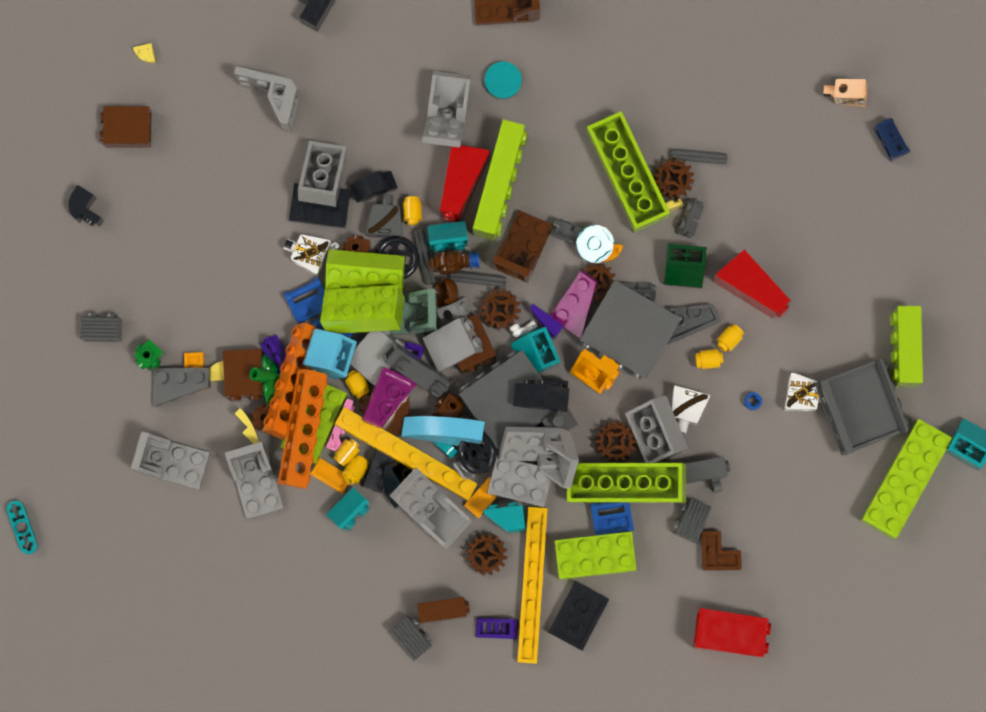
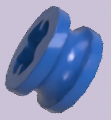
M476 251V253L469 252L470 269L474 266L480 268L479 251Z
M751 392L745 397L744 404L747 409L756 410L761 406L762 398L758 393ZM751 396H754L755 400L758 401V405L751 406L748 398L751 399Z

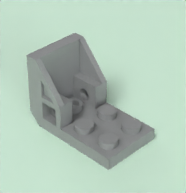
M236 66L234 75L237 82L240 83L239 85L247 88L255 86L258 87V90L268 92V100L283 131L291 133L300 98L293 81L289 78Z
M433 71L428 115L422 143L460 148L467 118L471 76Z
M505 428L498 454L500 461H537L542 474L562 488H571L579 458L570 432L563 428Z
M141 431L131 469L143 475L200 490L210 452L173 443L170 440Z
M263 442L225 452V457L233 479L236 482L247 520L284 509L269 454Z
M415 468L390 495L421 528L445 549L472 522L418 468Z

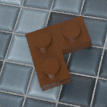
M702 531V571L741 570V550L722 551L721 531Z

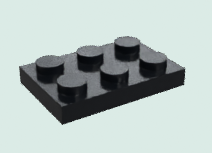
M294 183L289 222L346 229L351 190L340 189L337 205L334 207L298 201L299 184Z
M575 581L548 633L583 651L609 599Z

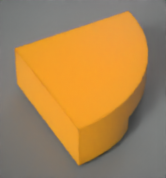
M613 244L611 255L602 262H610L620 255L623 245Z

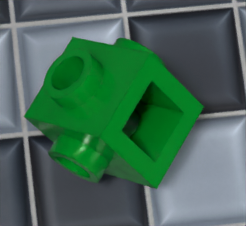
M149 339L145 344L141 343L135 349L136 353L133 356L137 359L135 363L142 370L146 367L150 371L151 369L155 370L161 364V359L166 354Z

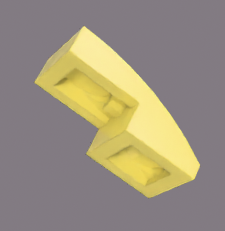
M239 409L235 415L248 427L242 433L253 444L259 443V437L252 422Z

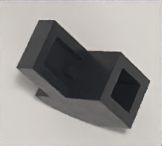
M378 171L369 174L350 185L357 203L372 200L379 194L398 189L391 171L383 173Z
M79 185L76 186L69 198V211L77 222L81 223L85 217L84 221L91 226L96 224L100 227L104 220L89 210L96 197Z

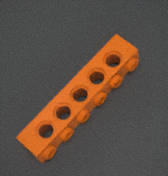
M306 322L296 324L292 329L291 341L286 348V357L280 367L279 379L275 383V392L269 403L268 415L264 419L263 432L281 440L286 439L297 372L300 369L312 370L303 365L313 330L318 328Z
M300 369L297 372L277 483L279 485L307 489V485L310 482V468L314 461L313 451L317 443L316 435L320 425V412L324 404L323 395L327 387V374L308 369ZM310 387L312 388V395L309 392ZM307 406H308V408H309V413H308V414L306 413V408H307ZM300 445H302V451H301V453H300V451H299V446H300Z

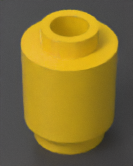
M410 196L404 198L403 221L407 222V225H418V222L422 221V202L419 197Z
M736 324L728 326L716 339L718 342L717 347L723 352H731L743 339V330Z
M718 348L701 350L699 353H695L696 367L702 370L720 368V364L724 363L723 353L719 352Z
M353 370L347 374V379L344 382L353 397L356 396L359 400L363 398V395H368L371 392L369 384L361 373Z
M352 438L349 441L345 439L334 452L333 459L345 467L360 452L358 449L359 444Z
M360 455L352 458L342 473L344 480L351 485L358 484L368 469V461Z

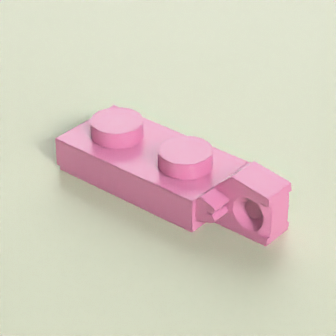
M346 399L343 408L345 407L354 412V401ZM335 426L326 448L336 451L341 445L339 435H344L345 431Z

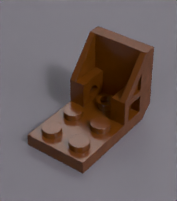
M474 0L476 26L526 23L540 20L539 0Z
M518 210L505 242L502 243L493 259V269L528 283L553 228V224Z

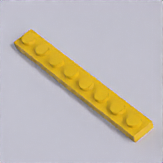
M345 407L342 409L334 423L335 426L412 470L418 468L432 482L465 501H469L477 483L470 479L464 480L455 470L382 428H377L362 421L363 417Z
M528 507L517 661L519 663L537 664L548 508Z

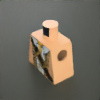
M836 79L835 86L824 85L823 95L834 97L836 104L866 107L867 82L866 79Z

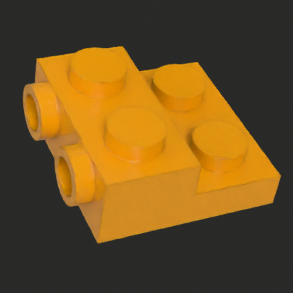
M584 348L569 373L601 395L605 389L609 390L620 371L618 370L619 365L613 359L605 355L599 359Z

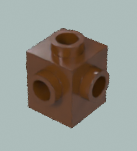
M352 235V238L347 237V242H343L342 250L370 253L371 241L363 239V236Z
M448 393L437 399L434 404L436 408L431 416L460 418L463 413L461 409L464 404L460 401L459 397Z
M265 404L255 408V412L252 413L253 418L250 419L254 429H259L261 433H263L264 421H261V416L268 415L270 408L269 406L266 407Z

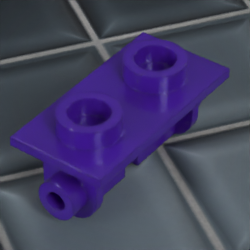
M276 334L273 337L265 338L260 345L265 354L277 365V373L280 374V367L285 360L286 351Z

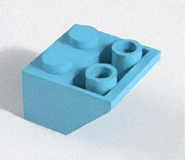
M314 329L303 365L317 372L325 373L332 379L345 378L357 341L342 334Z

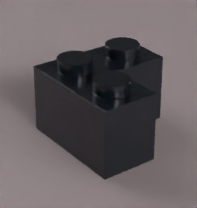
M298 0L306 5L299 17L301 23L318 32L336 0Z
M523 380V383H515L513 406L567 412L570 389L562 387L561 383L550 384V381L539 380V384H535L533 380Z

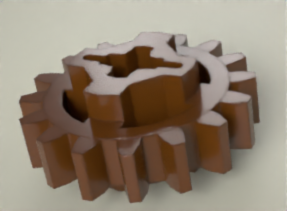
M668 158L667 164L663 161L661 162L662 168L656 167L655 170L658 173H655L653 178L657 179L655 182L659 186V191H663L662 197L668 194L669 200L673 196L679 199L680 194L684 197L687 195L685 190L691 191L692 187L689 184H694V180L690 179L694 176V172H689L691 166H684L685 161L678 163V158H676L675 162H672ZM671 167H677L679 170L672 169ZM664 172L666 179L662 182L661 175ZM671 175L672 177H678L677 182L674 180L670 181ZM686 175V184L683 185L681 180ZM668 188H675L676 191L669 190Z
M458 251L441 252L435 258L428 260L429 270L433 272L439 271L441 275L459 273L461 269L470 266L469 255H460Z
M594 263V267L587 264V270L581 268L580 271L583 270L587 274L597 271L591 277L597 279L599 276V284L601 285H597L593 297L595 304H598L599 300H603L609 290L615 273H609L610 267L604 269V263L600 267H598L597 263ZM603 274L607 276L609 283L604 281ZM599 291H606L601 295H596Z
M501 288L500 293H497L493 289V295L487 293L488 299H482L485 305L480 306V310L484 311L480 315L481 317H486L484 320L485 324L491 323V329L496 325L498 331H500L501 326H504L505 330H507L508 324L513 326V320H519L516 313H521V309L517 308L520 306V302H515L517 296L511 297L510 290L504 293L503 288ZM498 297H503V298H506V299H505L504 301H501V300H498L497 298H498ZM489 303L493 307V310L490 312V314H488L487 311ZM511 305H513L512 316L508 312V309L511 307ZM497 306H504V313H497ZM501 318V319H503L504 321H503V322H498V321H495V319Z
M615 421L613 426L610 422H607L608 428L602 426L600 428L602 433L596 434L600 438V440H595L596 444H600L596 450H602L601 457L608 456V462L611 458L614 459L615 463H617L618 458H621L624 462L625 456H632L629 451H635L636 449L632 444H636L637 441L632 440L634 434L629 432L631 430L630 426L628 428L624 427L625 422L621 426L618 425L617 421ZM618 429L621 430V432L613 433L610 430ZM604 436L608 440V445L606 447H604L603 445ZM621 437L619 442L620 446L616 444L615 446L611 447L613 442L612 438L617 439ZM626 437H628L629 439L628 448L624 444V439ZM612 451H620L621 454H617V455H616V454H611V452H612Z
M490 533L488 538L481 534V539L474 537V544L469 542V546L472 548L471 550H466V553L470 554L466 560L472 561L469 567L475 566L476 573L482 570L483 576L486 571L493 575L492 570L495 569L497 572H500L498 566H505L502 560L508 558L503 555V553L507 552V549H502L504 542H497L498 536L492 539ZM485 542L484 547L475 549L480 543ZM492 543L498 547L500 553L492 549ZM488 549L490 554L495 556L488 557V560H485L484 556L478 553H484ZM474 556L481 559V566L476 563ZM498 560L494 566L488 567L491 561Z

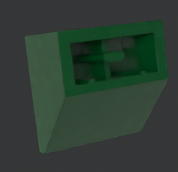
M668 244L664 285L702 289L707 247Z

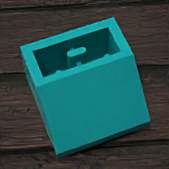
M465 221L428 226L430 250L435 251L436 254L446 252L447 249L462 251L465 250V247H469Z
M546 327L531 332L510 344L513 351L520 352L523 350L538 374L559 366L561 363Z
M963 418L945 452L972 468L980 470L986 462V430Z
M352 487L326 515L343 532L346 529L350 531L357 524L355 520L359 516L364 517L369 512L371 504Z
M518 502L508 503L507 507L499 508V505L487 506L488 509L484 510V516L505 533L525 531L523 505L519 506Z

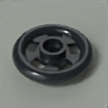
M388 237L380 242L375 250L376 254L405 256V262L407 256L412 257L411 264H405L404 279L410 277L418 267V249L411 240L405 237ZM400 244L407 247L405 252L398 249ZM391 245L393 250L387 254L384 249Z
M484 432L482 436L484 445L477 443L468 445L467 442L461 441L459 446H457L460 463L467 471L475 475L488 473L496 462L495 445ZM465 451H468L469 460L465 455ZM486 453L489 454L488 461L484 459ZM475 462H480V467H475Z

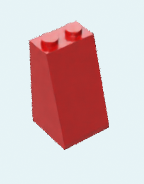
M463 145L460 148L451 147L440 207L441 218H444V221L451 223L455 222V220L460 221L489 163V150Z
M745 249L715 274L713 281L717 285L772 319L776 316L780 318L790 308L788 304L791 300Z
M699 608L697 611L693 648L764 658V654H768L769 643L766 642V636L770 635L771 623H768V618Z

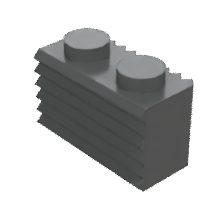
M87 313V316L81 317L80 338L82 341L121 342L122 319L117 317V314L107 313L106 317H98L97 313Z
M690 498L689 502L683 504L680 511L684 513L682 519H677L673 528V530H676L675 535L697 544L712 507Z
M406 616L389 631L413 661H415L432 647L430 642L433 640L426 632L423 634L418 629L420 624L414 617L410 619Z

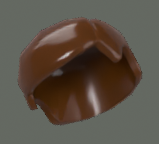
M449 278L440 279L442 282L435 284L436 304L439 308L452 304L458 299V287L455 281Z

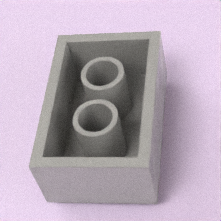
M309 141L298 186V201L336 207L347 161V147Z
M666 396L652 399L625 413L645 463H660L688 449Z
M496 456L487 495L544 508L551 479L542 474L537 465L521 461H500L499 456Z

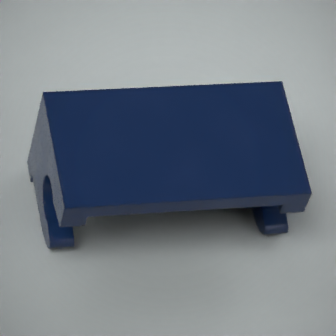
M892 118L875 125L874 131L891 162L910 153Z

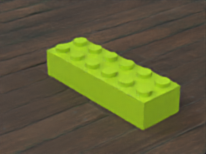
M622 111L587 126L586 132L634 233L669 218L670 212Z
M504 119L502 121L473 226L474 236L496 241L497 236H501L503 228L501 219L506 218L508 210L506 201H510L513 192L511 182L515 183L518 174L516 164L520 165L523 155L521 146L525 147L528 132L525 131V125Z
M920 419L916 420L861 517L860 522L892 540L897 539L953 438Z
M578 463L572 486L567 488V502L686 503V464Z

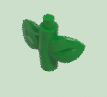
M264 354L261 359L262 368H252L249 377L253 381L264 382L263 392L266 403L269 405L275 392V383L279 379L280 374L277 373V365L268 355Z

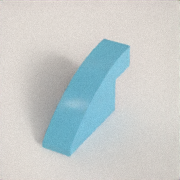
M436 416L404 417L401 437L459 446L461 441L480 444L485 422Z

